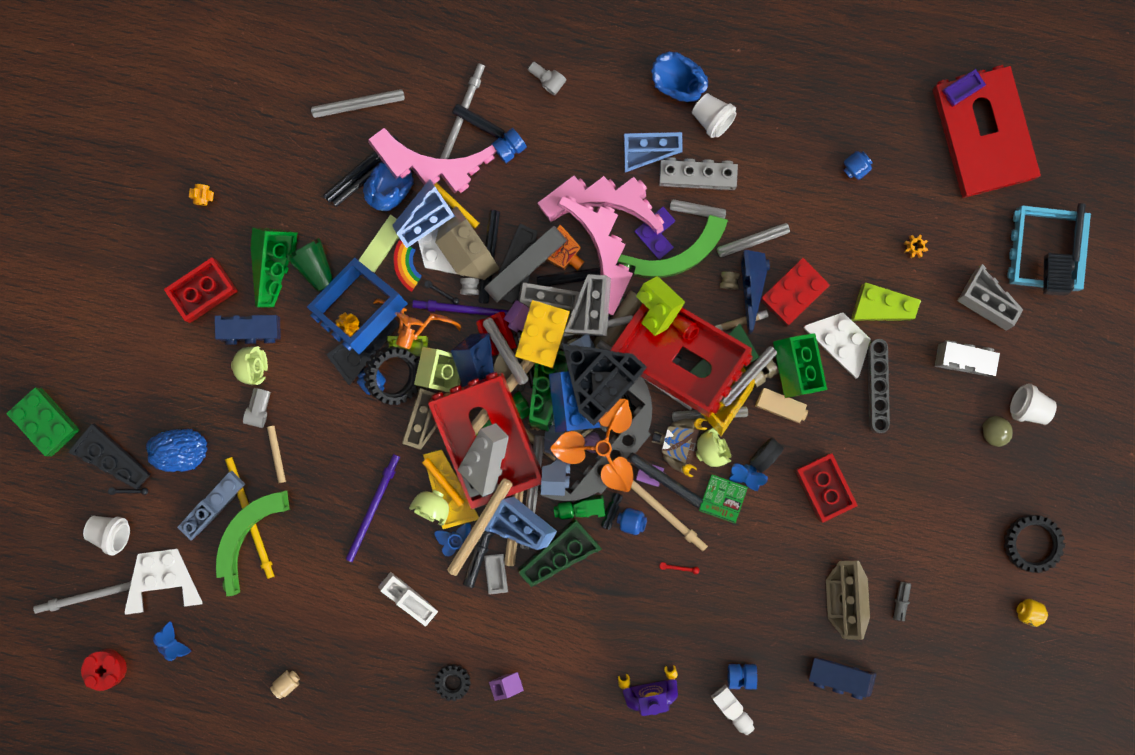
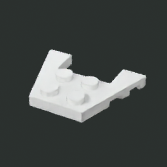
M178 549L137 555L125 614L144 612L142 592L181 586L183 589L184 606L203 604Z

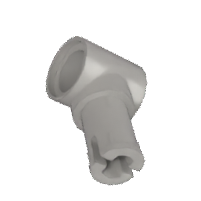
M533 62L528 69L530 73L541 80L542 87L552 95H556L566 82V78L556 70L552 72L550 70L547 71L536 62Z

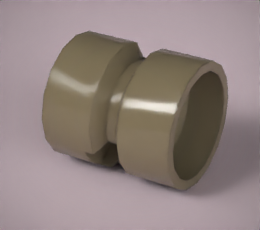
M773 360L754 378V386L756 388L765 383L766 378H772L779 373ZM750 362L748 366L743 368L747 371L754 362Z

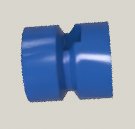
M513 128L504 134L503 139L498 138L491 144L506 164L514 158L515 153L520 154L527 148L525 142Z
M728 664V689H740L742 686L745 689H757L756 664H745L743 667L740 664Z

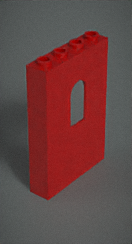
M996 66L992 68L993 71L985 72V70L977 71L986 85L953 107L942 90L965 75L955 78L956 80L950 82L948 79L939 81L932 89L962 198L1035 180L1041 176L1011 66ZM977 98H986L991 103L998 132L980 136L973 111V102Z
M642 303L610 351L635 355L647 366V369L641 375L642 378L710 418L712 413L716 414L719 410L722 398H726L732 389L730 386L733 381L737 382L741 377L743 366H748L753 358L751 355L752 348L684 308H681L678 314L697 323L699 328L698 334L692 340L684 339L673 324L667 330L654 336L641 323L649 311ZM682 347L711 364L712 371L709 376L699 378L673 363Z
M492 372L486 375V378L479 381V378L473 379L468 382L467 386L461 387L457 385L450 388L448 393L438 392L431 396L432 398L428 402L471 510L488 504L494 494L493 492L484 497L481 494L470 497L462 474L458 471L459 466L476 438L469 419V412L474 407L484 408L492 425L496 423L509 436L505 458L502 459L500 467L502 473L499 475L497 482L499 485L504 478L511 481L512 487L506 497L541 485L542 470L503 372L499 374Z

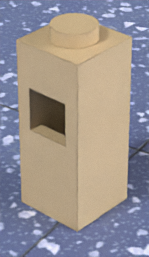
M762 388L755 407L796 423H800L801 420L804 421L808 414L806 404L791 398H785L784 395L766 388Z

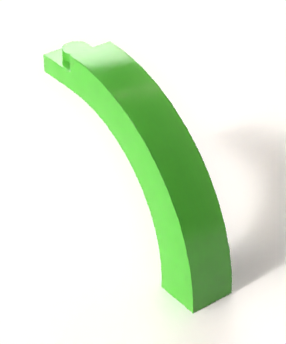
M709 215L705 229L699 239L689 249L675 257L649 261L621 254L617 264H622L628 267L629 270L635 268L633 276L642 278H655L657 276L664 278L683 273L700 263L714 249L725 230L728 220Z
M287 490L253 501L243 508L226 528L216 559L217 578L224 577L223 589L226 591V596H234L240 593L237 564L240 547L245 536L264 517L272 513L290 510Z

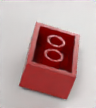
M213 257L164 289L184 321L192 323L238 292L219 262Z
M802 258L760 301L787 327L830 284Z
M828 453L794 470L819 522L824 523L858 506L832 453Z

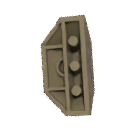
M456 206L451 210L454 217L439 226L435 243L458 275L485 280L500 270V268L468 220Z
M839 561L826 579L828 619L843 639L862 640L864 639L870 619L868 578L859 561Z

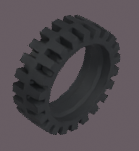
M390 346V348L383 347V350L376 351V355L372 354L370 356L371 361L366 362L367 368H364L366 376H363V380L366 381L365 387L374 398L390 405H398L400 402L405 403L407 398L411 399L414 397L412 394L418 392L416 389L417 385H414L419 361L412 353L395 346ZM389 358H402L409 367V378L406 385L397 393H384L377 385L376 375L378 368Z
M1027 515L1018 518L1007 529V535L1004 537V540H1006L1004 543L1005 553L1016 567L1027 572L1040 573L1048 571L1050 568L1055 567L1056 563L1060 562V557L1064 554L1063 548H1065L1063 540L1065 538L1061 534V529L1051 519L1039 515ZM1027 526H1042L1052 537L1053 546L1051 553L1041 562H1027L1017 551V536Z

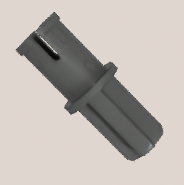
M902 581L899 584L897 599L894 600L896 605L893 619L900 621L901 619V621H905L907 605L910 604L908 600L911 583Z

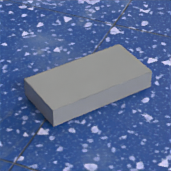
M504 553L484 556L488 593L508 592Z

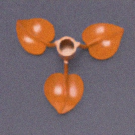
M375 299L373 304H384L386 299ZM405 307L400 312H395V315L400 319L399 336L396 344L407 349L411 348L413 340H417L418 335L431 320L452 323L459 331L461 329L460 324L443 315L430 313V316L423 323L416 318L404 314V311H407ZM411 325H421L415 334V330L410 328Z
M620 399L599 421L602 426L608 427L604 440L597 441L595 446H584L585 439L580 433L568 431L556 440L551 446V451L561 461L577 464L585 459L584 450H595L598 455L606 456L610 463L604 465L601 470L603 483L611 489L629 492L633 483V470L630 462L623 457H617L612 461L609 455L612 450L611 444L608 442L611 429L616 433H622L632 423V414L628 400Z

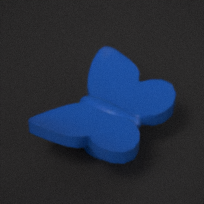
M733 464L732 474L729 478L730 481L736 483H746L754 491H758L759 487L766 484L768 480L765 474L757 472V469L752 465L743 466L741 464Z
M469 522L465 523L456 532L452 533L441 530L435 531L439 544L444 545L442 552L445 556H451L456 550L461 548L471 531V524Z
M168 622L161 629V633L158 632L153 637V642L157 645L158 651L168 661H173L177 656L182 657L191 652L188 647L174 639L175 634L172 622Z

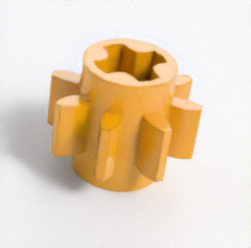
M195 184L194 189L190 188L189 198L193 199V204L207 206L208 201H213L214 192L209 191L210 186Z
M911 235L909 236L910 242H904L907 245L904 253L909 252L911 254L910 258H913L916 254L921 258V251H928L925 248V244L928 241H923L921 239L922 235H919L917 238ZM917 243V247H919V249L914 250L915 246H913V244Z
M345 312L339 315V319L335 321L336 326L349 337L359 329V320L352 313L347 315Z

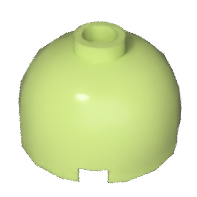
M259 346L240 349L235 354L231 363L235 377L245 384L258 385L265 379L262 376L263 371H267L268 368L267 357L264 350L259 349L261 348Z
M714 428L701 434L697 441L698 450L696 451L697 458L700 461H704L705 464L711 467H720L731 462L729 459L731 458L730 449L725 439L721 440Z
M433 490V492H421L415 497L409 507L410 510L415 509L414 513L431 522L436 519L439 521L438 524L443 526L449 514V505L443 499L444 494Z

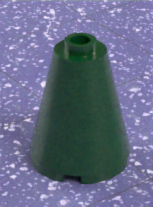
M320 238L286 256L287 260L317 292L323 291L333 280Z

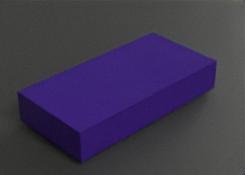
M975 69L943 89L942 92L953 107L983 88L986 84Z

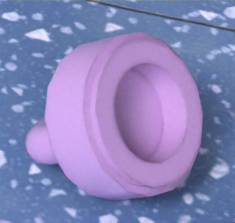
M591 432L584 437V446H595L596 442L602 439L596 432ZM587 450L590 453H596L595 450Z

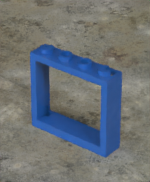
M354 258L307 308L312 312L310 316L317 323L322 321L320 325L327 332L333 331L331 335L339 342L343 340L342 344L349 351L353 349L360 354L396 317L395 312H400L408 303L398 292ZM362 275L385 294L388 299L350 338L323 313Z

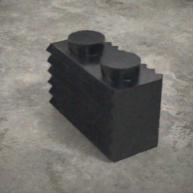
M1048 253L1044 256L1043 294L1066 296L1073 291L1074 279L1071 278V273L1074 271L1075 261L1072 260L1071 254Z

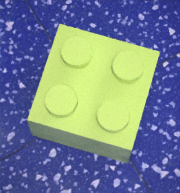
M422 347L414 385L447 393L450 392V388L460 385L461 381L452 353Z

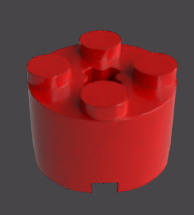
M103 649L85 658L81 674L88 688L104 691L121 682L126 675L127 665L123 656L117 653V651Z

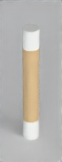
M767 310L758 312L756 321L769 317ZM746 316L716 325L715 327L726 331L735 328L738 324H741V326L747 324Z

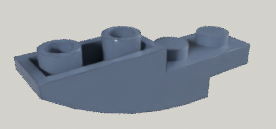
M230 471L177 528L190 540H193L236 497L235 495L243 488L245 483L233 471Z

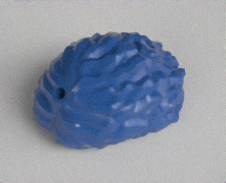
M669 51L656 57V61L651 69L652 80L654 81L655 88H658L662 93L678 101L694 102L701 97V93L707 90V76L697 63L678 52Z
M379 163L364 183L363 193L365 201L376 210L390 211L401 203L413 186L414 178L412 177V172L403 179L401 177L396 179L385 164Z
M176 429L161 432L150 438L147 442L148 462L164 472H183L195 469V467L201 464L203 458L206 457L207 442L199 432L192 429Z

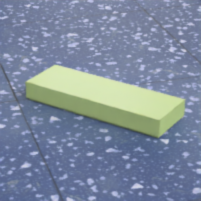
M392 215L388 217L359 259L363 265L374 273L399 238L392 226L397 219Z

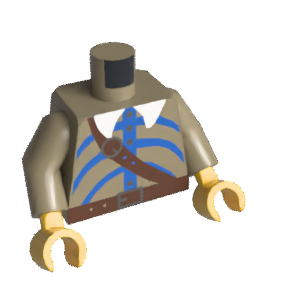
M685 418L673 422L670 427H667L665 434L654 431L652 443L662 445L661 453L663 454V459L672 469L693 477V475L689 474V470L691 468L697 470V468L691 465V460L699 430L707 429L703 428L701 423L708 421L707 419Z

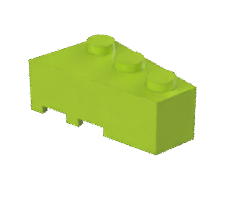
M864 283L861 285L851 321L913 320L916 318L921 300Z

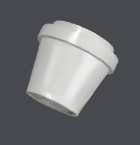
M707 93L697 102L692 114L707 130V134L714 138L715 136H721L732 124L736 117V107Z
M1032 384L1020 387L1014 394L1010 405L1013 419L1020 422L1029 421L1043 425L1048 424L1053 419L1057 408L1054 400L1040 392Z
M92 516L84 527L83 536L85 540L101 548L105 554L115 555L127 544L130 527L128 521L122 517Z

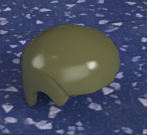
M993 416L984 422L982 426L983 437L990 445L1001 447L1010 442L1013 429L1009 421L1000 416Z

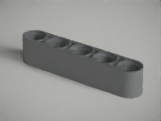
M553 226L484 289L498 303L563 246L567 239Z
M876 339L869 343L867 349L869 428L872 432L878 434L885 433L890 426L888 344L883 339ZM875 343L881 345L882 351L880 353L874 351L873 346ZM876 362L882 365L881 372L875 371L874 364ZM876 381L882 383L883 388L880 392L874 388ZM877 400L883 403V408L880 411L875 408ZM878 419L883 422L881 430L875 427V422Z

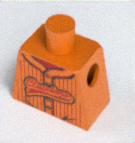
M559 225L557 229L567 239V242L546 261L562 270H565L570 264L578 271L585 263V261L577 256L581 247Z

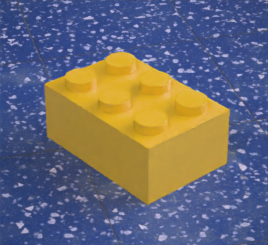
M532 300L515 357L553 368L570 311Z

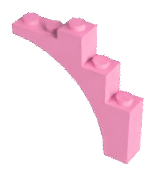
M385 128L372 136L368 141L396 179L399 177L405 178L411 173V168L424 185L429 179H431L433 184L437 183L441 175L453 193L465 191L469 187L468 183L471 181L467 174L471 176L480 170L478 166L483 162L485 164L491 162L495 158L493 155L496 153V149L491 145L483 151L468 157L435 159L407 149L396 141Z
M573 176L538 202L539 208L550 222L569 213L557 205L562 196L566 198L568 195L577 200L576 203L582 206L584 204L591 207H604L606 205L632 214L645 222L657 235L663 231L662 224L664 221L658 214L654 215L650 210L652 206L644 199L646 197V186L641 180L637 181L635 177L615 190L617 187L611 179L607 180L604 176L589 188H587L581 178L578 180Z
M567 195L566 198L562 196L557 205L572 214L583 225L596 248L600 263V275H607L611 278L608 315L613 316L633 273L629 272L628 267L622 264L616 266L625 247V244L621 242L622 239L615 235L608 236L618 215L614 213L615 210L606 205L604 207L600 206L594 212L593 207L587 204L583 206L577 204V200Z

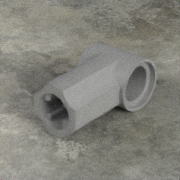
M258 388L253 389L249 407H247L244 414V424L259 428L264 427L267 418L266 409L271 392Z

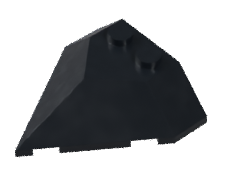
M562 343L579 413L594 426L634 385L647 369V366L630 353Z

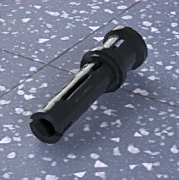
M484 531L473 548L474 551L463 585L471 588L475 587L484 554H487L489 551L488 545L491 537L494 536L493 532Z

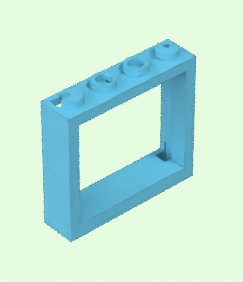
M1020 206L1013 214L1015 229L1012 230L1011 240L1013 241V248H1011L1009 253V259L1012 261L1007 277L1010 279L1009 284L1043 287V280L1019 278L1025 215L1076 221L1077 212ZM1085 213L1080 261L1075 262V268L1071 277L1074 279L1073 291L1084 289L1091 213Z

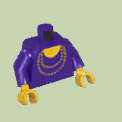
M673 665L674 670L672 672H668L667 666L664 670L666 677L669 679L668 681L665 680L629 688L630 677L628 674H626V681H622L620 676H618V684L621 689H624L622 692L627 706L638 711L641 716L657 715L669 711L670 704L678 697L677 680H675L678 675L676 667Z

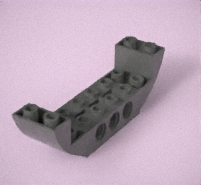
M641 376L627 392L644 406L641 407L639 405L632 413L634 418L630 427L618 437L614 435L609 441L612 447L611 451H619L620 457L625 459L628 458L630 453H636L651 435L648 432L652 420L651 396L648 386ZM625 435H629L633 440L630 446H625L622 442ZM597 455L595 458L597 460L596 464L593 467L589 465L582 473L585 477L581 482L577 480L571 486V494L565 489V496H541L554 500L571 501L589 497L597 492L602 494L607 486L603 483L597 469L600 465L610 463L606 456Z

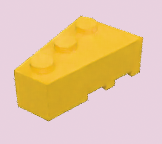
M744 368L741 369L742 375L746 372ZM754 379L730 405L725 406L720 401L721 406L716 414L712 413L710 418L702 414L720 436L723 435L752 392L755 383Z

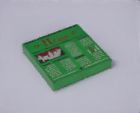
M711 474L699 511L736 523L748 487Z

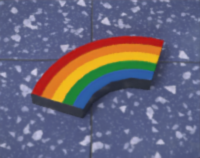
M399 240L394 252V268L401 283L413 293L422 278L414 266L416 250L410 246L406 248L403 242Z

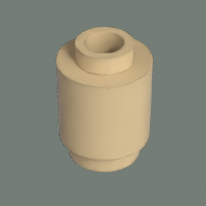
M286 670L272 683L273 685L270 689L277 698L281 699L290 694L299 685L298 680L300 678L294 671Z

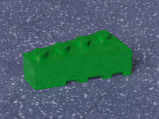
M558 351L553 368L535 363L529 422L530 426L547 432L554 418L549 374L569 371L563 351Z

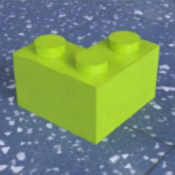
M658 276L645 282L636 295L649 309L641 323L654 336L670 327L685 303Z

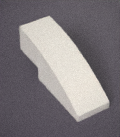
M392 572L379 585L382 593L424 626H427L438 612L430 603Z

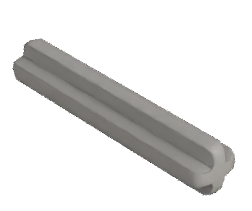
M674 199L670 203V210L704 217L712 215L723 219L726 216L725 209Z

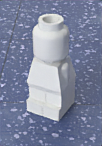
M726 685L711 695L727 719L733 720V725L740 733L748 735L755 729L753 720L746 712H743V706Z

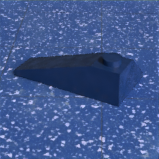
M744 250L740 261L748 334H752L770 264L769 259L765 257V253Z

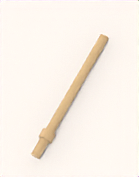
M633 480L631 488L677 528L689 543L695 544L702 552L708 547L697 537L696 532L692 529L689 530Z

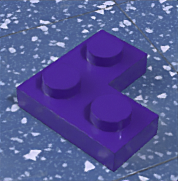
M664 207L654 214H658L664 221L662 232L657 235L645 222L634 231L658 260L662 259L674 248L662 235L666 229L675 223V219Z

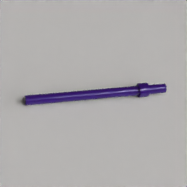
M413 300V308L428 309L430 312L439 310L487 316L503 311L507 315L509 310L437 303L435 300H429L428 302Z
M393 454L388 467H385L382 473L383 478L347 554L346 560L353 562L390 479L394 477V470L400 456Z

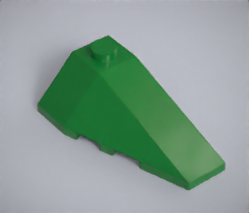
M252 228L251 258L255 307L275 306L282 288L281 281L284 274H287L289 270L287 267L289 261L286 256L296 251L297 232L270 228Z

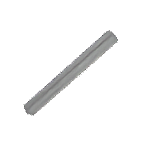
M400 89L311 107L312 116L316 118L402 101L405 99L403 90Z

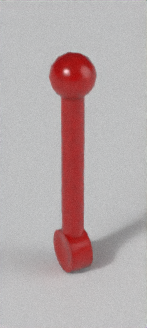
M665 562L659 565L661 570L667 568L693 572V574H698L700 571L698 567L667 565Z

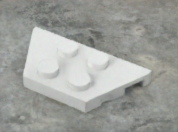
M438 228L418 240L425 268L457 274L435 243Z
M840 313L803 327L808 334L815 333L817 342L855 379L859 377L871 339L844 313Z

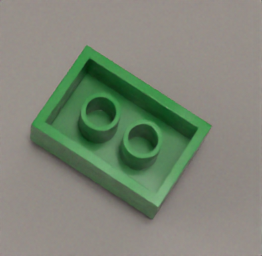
M815 333L773 341L774 349L777 351L776 359L785 398L827 390Z
M35 387L6 413L44 456H53L81 431L43 388Z

